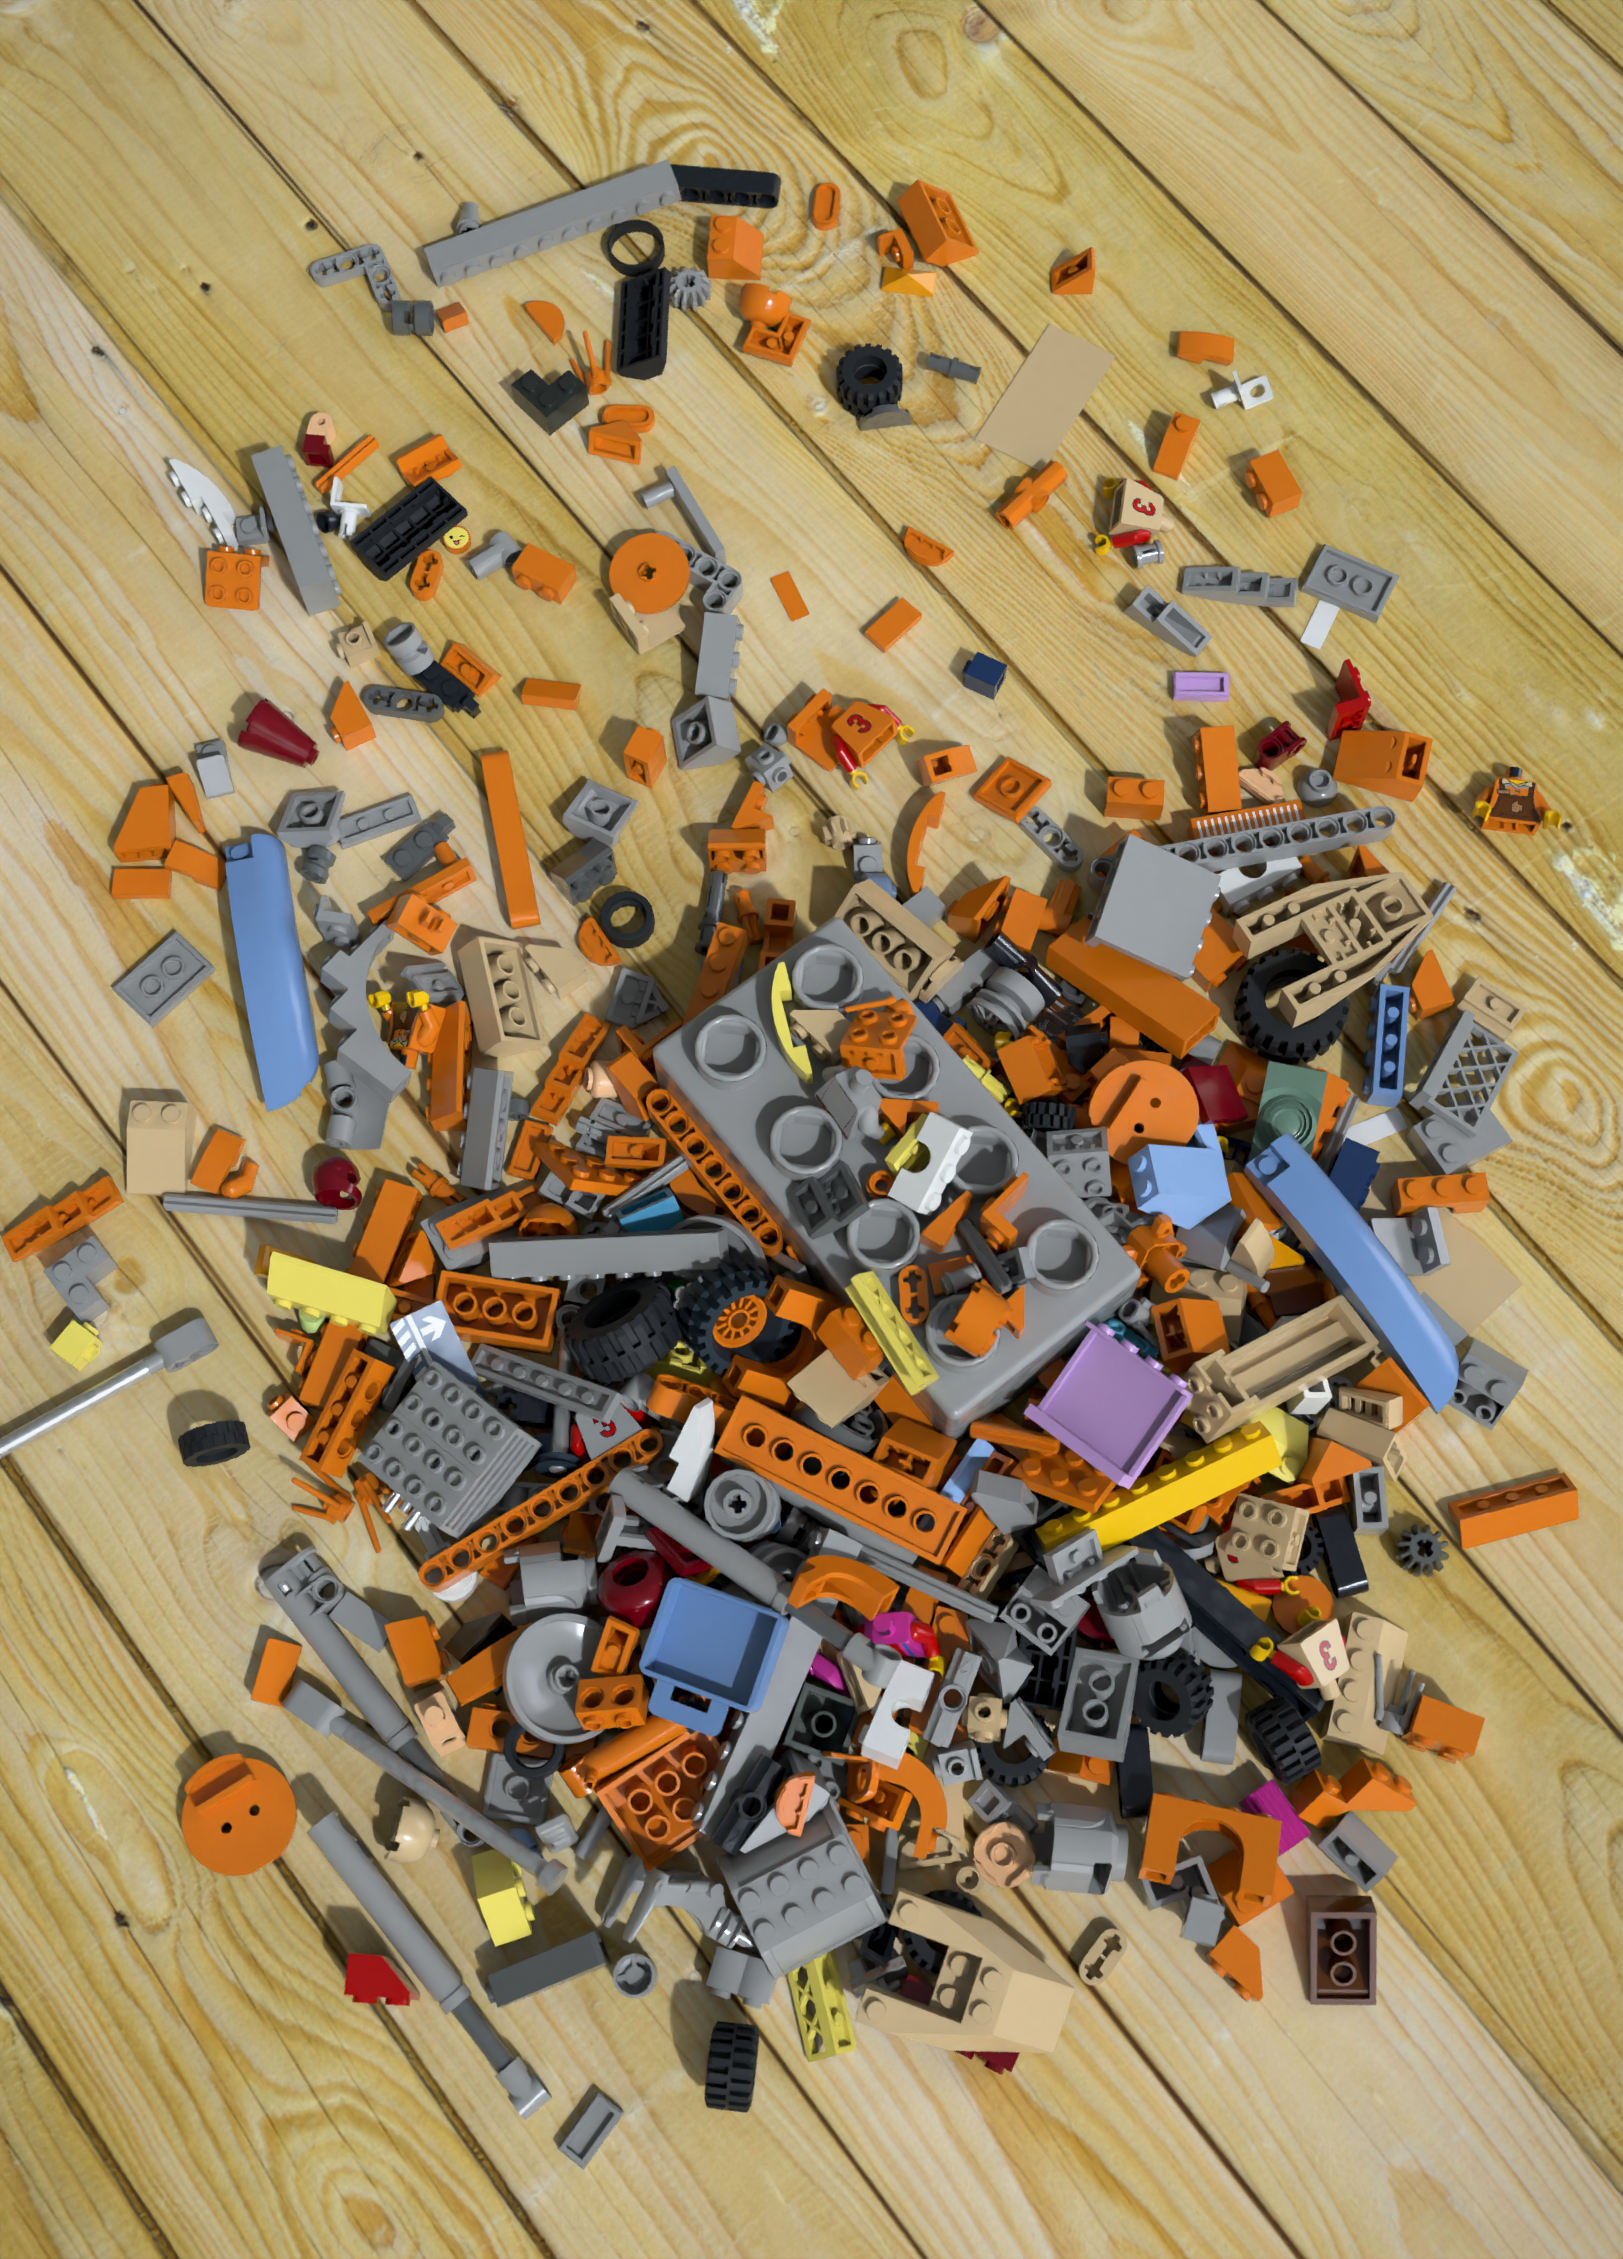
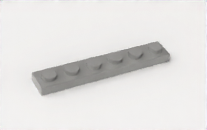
M483 1343L479 1345L470 1361L476 1375L607 1424H609L623 1398L617 1391Z

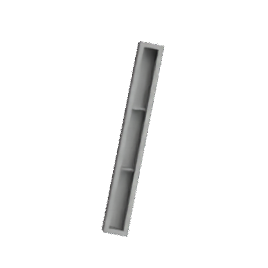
M727 1228L498 1238L488 1243L492 1278H503V1280L513 1282L521 1281V1277H531L533 1282L549 1280V1276H559V1280H573L577 1278V1275H587V1279L605 1278V1274L614 1273L616 1278L633 1277L634 1273L644 1272L645 1277H656L663 1275L662 1271H673L674 1276H684L691 1274V1270H702L703 1274L710 1269L715 1273L718 1271V1264L723 1262L727 1265L730 1264Z

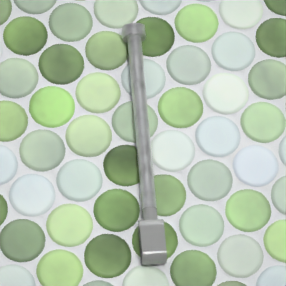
M197 1318L163 1336L154 1344L155 1353L0 1438V1459L157 1371L166 1368L169 1373L176 1372L213 1352L219 1346V1343L206 1319Z
M300 1678L281 1703V1706L328 1738L333 1733L537 1878L536 1887L549 1896L553 1895L564 1882L569 1871L567 1866L555 1858L548 1862L345 1719L343 1715L346 1713V1710Z

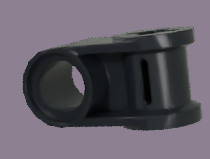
M509 1392L501 1394L495 1400L494 1406L505 1415L504 1409H508L509 1404H513L515 1409H512L507 1416L519 1426L532 1428L552 1427L554 1404L525 1393Z

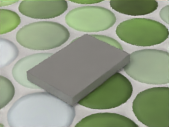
M1324 544L1302 586L1301 592L1377 623L1398 581L1399 575Z
M175 931L112 989L145 1022L154 1028L207 980L216 969Z

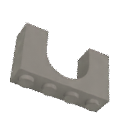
M928 886L902 905L928 928L933 927L945 917L946 906ZM984 947L964 961L965 965L931 999L937 1005L938 1011L943 1012L947 1018H950L969 1003L971 999L976 997V993L979 990L987 989L986 981L997 968L1001 967L983 950Z

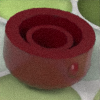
M632 1550L617 1556L604 1568L598 1579L596 1599L602 1605L607 1618L612 1616L639 1630L653 1626L668 1582L673 1578H680V1576L674 1573L670 1564L659 1553L651 1550Z

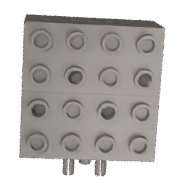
M433 1361L357 1460L394 1490L382 1505V1511L390 1514L402 1498L404 1500L398 1507L401 1511L407 1514L411 1507H414L401 1524L406 1531H411L423 1515L440 1530L461 1541L479 1528L543 1444L462 1379L436 1361Z

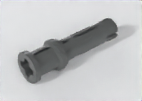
M715 870L710 872L705 913L703 919L698 924V929L700 930L699 942L695 944L694 949L703 956H707L717 924L721 922L725 888L728 874H724L723 871Z

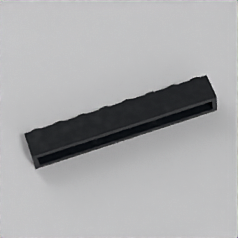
M1158 1526L1119 1544L1156 1550L1162 1562L1167 1563L1173 1570L1191 1613L1192 1625L1273 1697L1281 1695L1287 1699L1300 1713L1305 1722L1321 1711L1326 1701L1322 1699L1318 1688L1301 1689L1291 1677L1271 1664L1270 1658L1267 1657L1264 1661H1257L1250 1655V1649L1262 1637H1268L1272 1640L1274 1644L1273 1650L1275 1651L1278 1650L1276 1645L1284 1640L1259 1619L1251 1609L1231 1594L1226 1587L1212 1577L1204 1567L1184 1552L1178 1544L1165 1535Z

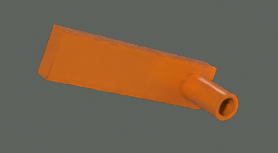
M447 842L437 844L434 848V853L444 869L367 911L366 913L372 926H380L386 919H389L400 896L416 893L425 897L428 900L427 904L431 906L476 881V876L467 858L459 860Z

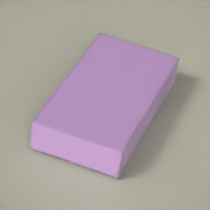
M1173 672V701H1229V673Z

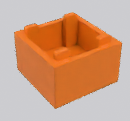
M1027 1035L997 1050V1054L1020 1105L1030 1102H1046L1069 1091L1066 1086L1069 1081L1066 1078L1063 1079L1050 1050L1051 1040H1046L1045 1037Z

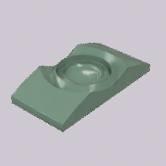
M1272 1061L1268 1062L1248 1163L1269 1148L1270 1143L1287 1133H1290L1310 1157L1312 1156L1328 1072Z

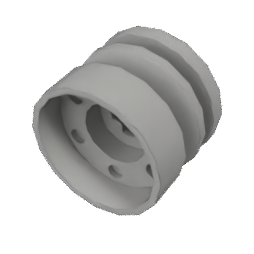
M1001 966L986 981L987 989L979 990L976 993V997L967 1004L970 1015L985 1031L993 1037L998 1032H1010L1012 1036H1010L1009 1042H1015L1019 1038V1033L1024 1032L1026 1029L1025 1021L1030 1022L1035 1019L1045 1007V1000L1037 988L1025 977L1008 967Z

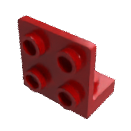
M1350 659L1343 661L1335 684V689L1341 701L1334 705L1325 730L1329 741L1341 738L1343 730L1361 731L1371 706L1370 695L1368 691L1363 690L1360 683L1359 670L1357 667H1353Z

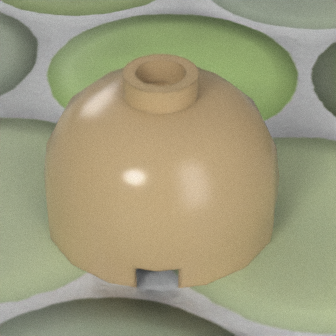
M402 1796L397 1806L403 1807L401 1815L394 1814L385 1845V1850L389 1852L384 1856V1859L409 1864L422 1859L429 1847L435 1849L440 1829L435 1828V1816L432 1809L423 1802Z

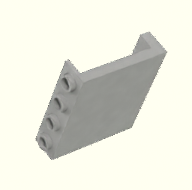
M1129 834L1118 843L1084 944L1092 948L1103 944L1167 973L1181 982L1189 979L1195 969V963H1193L1195 954L1200 951L1204 942V938L1201 937L1203 930L1208 926L1212 918V912H1210L1212 903L1217 900L1221 888L1218 887L1221 876Z

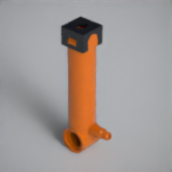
M685 1690L675 1696V1702L704 1713L708 1712L709 1707L701 1695ZM652 1714L646 1718V1725L628 1728L591 1751L572 1756L559 1767L558 1773L574 1797L579 1799L595 1790L603 1780L687 1731L691 1735L696 1731Z

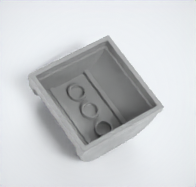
M832 1799L828 1800L823 1810L816 1812L809 1821L804 1823L801 1838L785 1832L745 1854L738 1850L735 1856L728 1852L716 1858L773 1980L888 1921L889 1914Z

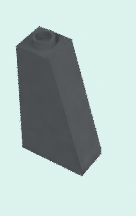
M593 1931L487 1975L489 1983L485 1984V1989L490 2003L496 2002L497 2008H502L609 1966L611 1962L601 1933Z

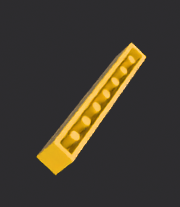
M1258 1421L1245 1425L1241 1430L1227 1437H1221L1198 1451H1192L1171 1464L1163 1465L1153 1473L1137 1478L1130 1489L1122 1487L1110 1492L1095 1514L1076 1507L1072 1512L1058 1519L1047 1521L1043 1526L1035 1529L1044 1553H1047L1086 1528L1096 1529L1101 1550L1104 1552L1283 1465L1272 1434Z

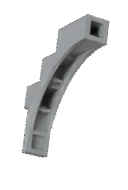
M386 919L380 926L375 925L367 934V939L361 945L359 943L356 944L348 955L340 949L334 956H328L320 967V982L337 994L328 1007L330 1009L328 1022L346 1035L336 1047L338 1050L336 1062L391 1104L409 1085L412 1071L394 1057L379 1037L372 1023L366 998V981L373 961L394 939L395 932L385 926L388 921Z

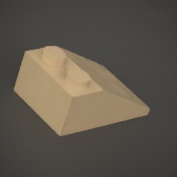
M130 1100L127 1122L128 1195L165 1196V1194H187L197 1117L196 1112L189 1103Z

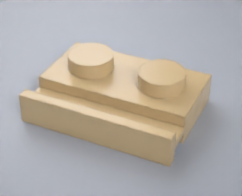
M1478 977L1454 1012L1460 1015L1467 1009L1476 1015L1473 1019L1474 1023L1505 1042L1528 1008Z

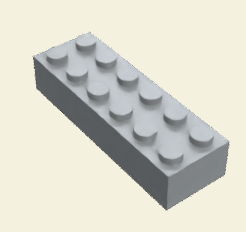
M280 445L250 455L309 616L339 607L340 603L337 596L342 593L291 454L285 455Z

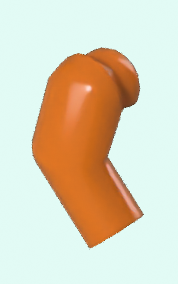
M245 1162L241 1176L224 1182L221 1186V1193L225 1197L234 1199L251 1192L259 1165Z

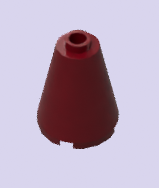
M266 698L265 701L263 699L260 700L246 720L249 723L246 732L241 730L239 734L238 746L245 750L305 768L308 764L312 766L320 753L316 750L318 744L272 701Z

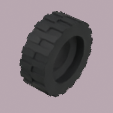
M239 1420L205 1424L185 1432L178 1439L183 1464L188 1467H203L226 1462L245 1454L250 1449L246 1426L243 1421L240 1422Z

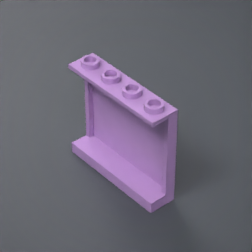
M1086 1321L1085 1325L1091 1329L1038 1407L1030 1403L1023 1414L1115 1483L1130 1489L1194 1395L1185 1389L1188 1383L1174 1373L1168 1377L1161 1372L1164 1366L1150 1356H1147L1144 1360L1137 1355L1139 1348L1125 1338L1121 1343L1113 1338L1116 1333L1113 1329L1101 1321L1097 1326Z

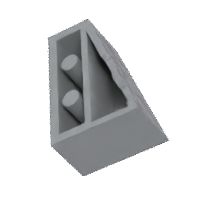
M705 612L695 688V696L699 700L706 696H711L730 702L731 695H736L737 679H734L735 668H739L741 654L738 650L744 633V624L740 623L737 615Z

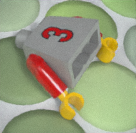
M621 1403L609 1424L577 1413L574 1415L576 1423L572 1425L570 1432V1450L572 1455L580 1458L581 1465L578 1467L581 1468L644 1429H654L659 1433L661 1428L653 1424L652 1419L646 1412L642 1410L639 1412L631 1411ZM651 1439L646 1440L650 1444L654 1445V1442ZM596 1471L594 1472V1475L597 1480L599 1476L598 1472Z

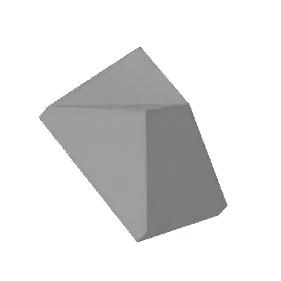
M977 1619L965 1621L969 1650L983 1656L977 1673L996 1696L1002 1699L1004 1705L1009 1703L1034 1667L1017 1647L1015 1629L1008 1623H987Z

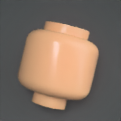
M595 1060L589 1067L585 1068L583 1076L584 1089L588 1090L592 1097L614 1099L619 1096L605 1067L612 1061Z

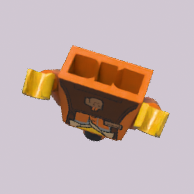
M1509 767L1506 769V778H1496L1494 784L1486 786L1474 800V808L1470 817L1474 818L1475 815L1483 817L1481 829L1534 836L1541 825V821L1543 822V829H1548L1549 825H1554L1557 829H1560L1562 814L1556 810H1551L1542 793L1538 792L1535 782L1522 780L1523 769Z
M418 989L406 993L407 1002H393L392 1007L389 1005L391 995L388 991L381 990L368 995V1002L372 1008L382 1007L383 1009L382 1015L389 1025L388 1047L401 1051L399 1061L406 1068L415 1070L418 1054H432L434 1052L446 1009L428 1004L429 995Z

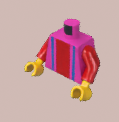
M910 1612L882 1613L875 1616L872 1621L864 1617V1624H860L852 1631L854 1634L860 1632L875 1644H885L894 1648L900 1653L902 1658H929L927 1670L935 1673V1670L940 1672L942 1679H944L948 1664L945 1658L938 1656L940 1648L934 1629L931 1625L922 1622Z

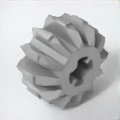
M695 265L691 270H687L685 266H683L682 272L674 270L673 277L670 278V300L673 301L675 308L682 306L684 312L688 308H692L695 312L697 306L705 308L706 301L710 300L711 281L706 277L704 270L697 272Z

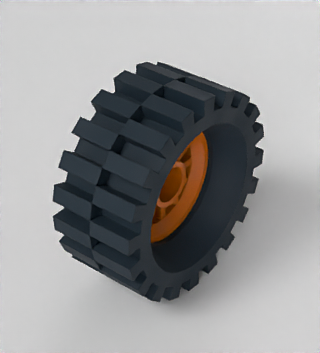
M732 1260V1267L723 1262L717 1265V1272L713 1273L710 1269L705 1271L703 1275L706 1279L702 1283L696 1279L691 1285L695 1290L692 1295L686 1293L683 1298L687 1308L680 1307L679 1316L684 1320L679 1322V1329L684 1334L682 1337L708 1368H711L719 1375L722 1372L726 1373L735 1355L761 1363L768 1359L772 1363L778 1358L774 1352L778 1348L784 1351L788 1345L783 1340L784 1337H792L794 1331L789 1323L794 1321L775 1316L763 1302L774 1278L764 1268L758 1267L751 1261H747L744 1265L741 1260Z

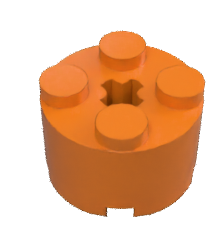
M976 1282L970 1290V1295L967 1299H964L953 1317L943 1338L974 1357L978 1355L984 1357L997 1339V1336L993 1334L995 1328L1000 1330L1014 1309L1008 1306L1010 1302Z

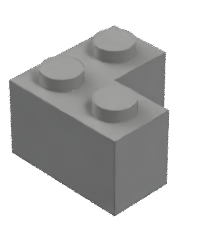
M93 1235L43 1271L74 1314L83 1323L87 1322L89 1324L111 1308L95 1287V1284L117 1269L118 1265Z
M1201 1855L1176 1864L1175 1874L1170 1885L1140 1878L1137 1879L1148 1911L1179 1900L1185 1915L1189 1898H1198L1199 1893L1218 1898Z

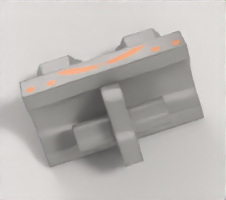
M892 1948L888 1964L885 1968L878 1966L869 1971L864 1958H859L848 1964L851 1976L849 1982L856 1999L861 1998L866 1983L895 1992L902 1989L899 1979L910 1974L903 1956H898L894 1948Z

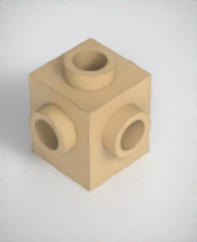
M980 1693L978 1697L970 1696L969 1707L965 1706L962 1712V1726H967L969 1738L983 1743L1001 1741L1002 1729L1006 1730L1009 1710L1003 1709L1002 1699H997V1696L994 1694ZM978 1714H985L989 1716L986 1718H982Z

